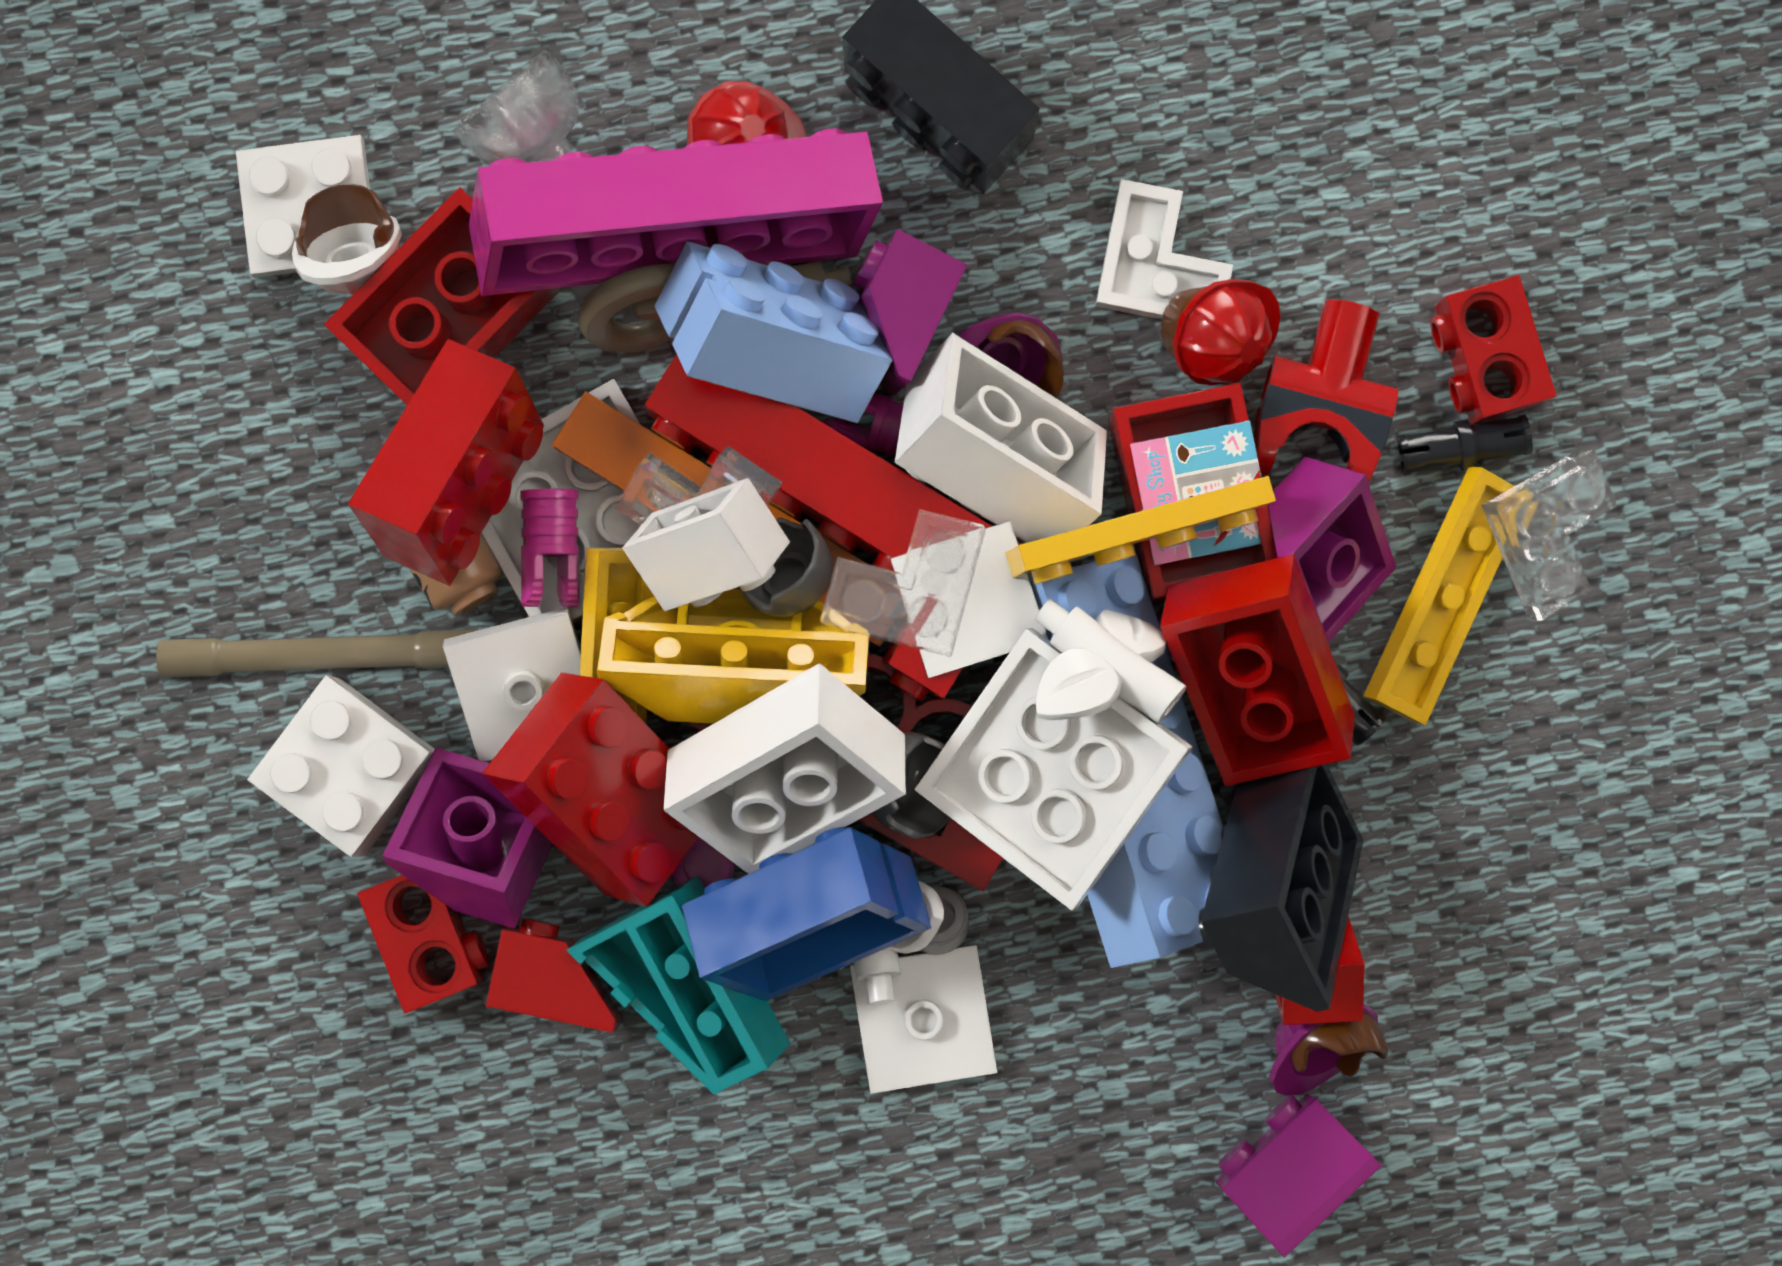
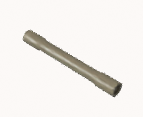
M479 629L430 630L406 635L223 641L217 638L159 640L156 650V663L161 678L218 676L226 672L398 666H418L424 669L449 668L443 649L444 639L478 631Z

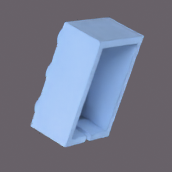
M687 241L655 304V309L668 336L674 338L672 345L687 376L855 423L859 422L893 360L878 335V328L870 321L859 302L858 293L853 288L835 279H826L823 283L803 277L792 267L780 262L773 261L768 266L746 259L738 251L721 244H714L709 248Z

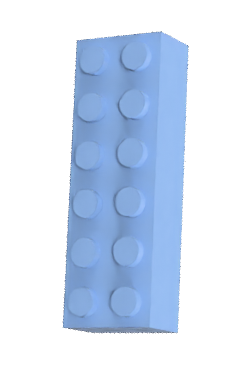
M1137 555L1097 567L1096 562L1072 567L1073 574L1035 584L1033 579L1029 580L1039 611L1049 599H1052L1069 613L1078 606L1093 619H1096L1104 610H1111L1142 619L1160 630ZM1045 628L1048 640L1051 641L1054 634ZM1165 646L1164 654L1153 661L1152 664L1176 678ZM1182 696L1161 723L1193 746V748L1087 894L1110 968L1161 958L1203 942L1198 922L1199 912L1205 907L1211 884L1210 871L1213 866H1216L1222 843L1221 831L1223 824Z

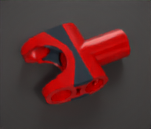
M1325 300L1308 364L1276 355L1273 356L1257 409L1253 435L1262 476H1269L1278 448L1284 446L1288 436L1299 430H1306L1309 426L1308 424L1329 429L1327 430V435L1334 440L1339 448L1342 461L1344 463L1348 462L1346 469L1365 474L1368 483L1370 482L1386 445L1398 398L1397 388L1363 379L1380 317L1379 312L1368 306L1347 300Z

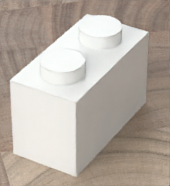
M746 478L651 513L622 549L663 610L667 611L691 603L695 608L704 606L715 600L724 591L740 587L742 591L757 588L775 573L776 569L773 564L790 541L750 479Z

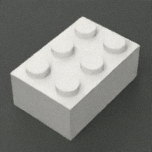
M952 333L920 366L911 382L906 385L895 463L904 468L915 479L927 482L957 500L966 510L980 514L996 525L1010 521L1016 540L1025 544L1089 526L1102 514L1107 430Z
M819 663L669 749L667 754L664 811L750 874L759 870V864L766 858L782 853L794 854L814 844L816 837L821 833L833 828L846 827L906 795L905 734Z

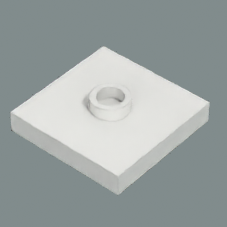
M569 607L444 639L443 642L445 656L478 760L484 762L493 760L561 672L580 675L581 647Z
M976 944L957 947L945 954L920 953L899 957L901 975L892 978L895 1001L887 1004H869L867 981H858L854 964L850 965L870 1094L997 1073Z

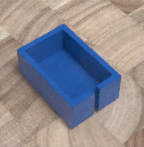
M838 827L827 830L816 837L815 844L794 854L782 853L768 857L759 864V870L739 879H724L714 882L704 889V895L682 905L699 977L764 1001L775 998L932 928L912 858L851 827Z

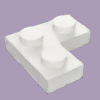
M361 135L236 151L250 275L257 278L296 273L292 250L295 238L299 235L305 203L314 194L339 184H356L370 189L365 142Z
M1121 179L1095 307L1162 320L1166 306L1169 305L1170 300L1174 298L1176 293L1209 286L1213 282L1231 279L1232 264L1171 253L1183 191Z

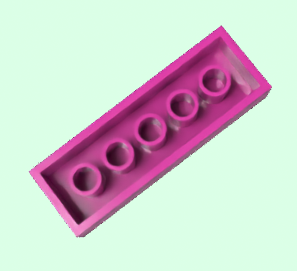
M832 128L816 132L810 137L784 139L776 134H766L755 137L747 143L720 145L719 142L714 140H701L693 142L685 148L656 151L655 148L650 146H636L626 149L617 155L592 157L585 152H570L557 157L555 160L526 163L519 158L500 159L494 161L489 166L478 167L469 229L481 296L601 284L616 275L636 268L655 264L676 263L687 241L709 248L714 244L725 245L738 251L746 259L767 266L773 261L783 264H795L857 257L883 204L868 132L846 133L842 129Z

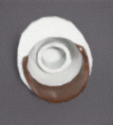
M356 184L331 186L314 194L305 203L299 235L295 238L292 250L293 263L296 272L303 281L317 284L320 288L330 293H349L353 295L399 249L402 233L396 218L389 215L374 191Z

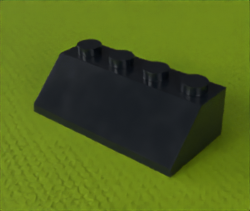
M1324 764L1238 783L1237 786L1233 787L1230 814L1227 825L1222 827V843L1216 866L1211 868L1209 892L1205 907L1200 910L1198 918L1199 929L1204 943L1208 948L1215 949L1227 974L1316 1012L1330 1009L1364 841L1328 765Z

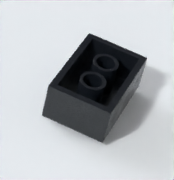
M875 0L842 36L844 71L850 75L845 80L848 88L866 105L873 107L879 101L896 116L892 122L893 127L911 145L919 149L926 143L943 158L939 163L940 169L960 188L967 190L973 184L984 194L1034 140L1040 108L918 0Z

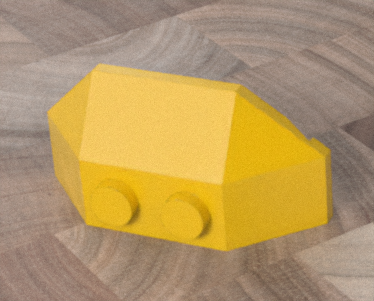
M740 589L724 591L715 600L701 607L695 608L691 603L667 611L663 610L655 596L640 602L624 614L619 611L604 618L597 674L599 679H604L612 688L666 721L714 724L819 663L858 696L864 694L866 690L869 631L858 624L852 625L841 614L819 600L809 610L790 617L767 615L754 609L744 599Z

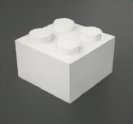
M325 675L247 780L350 857H360L368 853L415 790L435 749L342 679Z

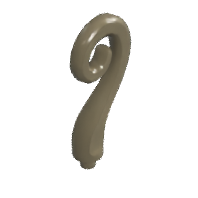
M821 260L791 266L803 277L823 283L826 279H835L853 288L848 267L824 272ZM676 263L655 264L629 270L606 280L594 288L581 303L578 313V324L583 336L591 344L603 350L626 353L650 350L674 339L668 336L655 309V304ZM633 305L635 316L638 319L649 321L636 324H622L616 322L613 318L623 308Z

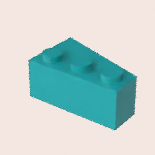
M697 875L654 897L647 907L639 905L592 930L566 951L580 965L586 961L614 988L610 994L624 1008L630 1004L658 1031L655 1038L710 1092L716 1094L768 1069L791 1043L768 1001L746 995L699 977L682 908L683 904L704 895L705 887Z

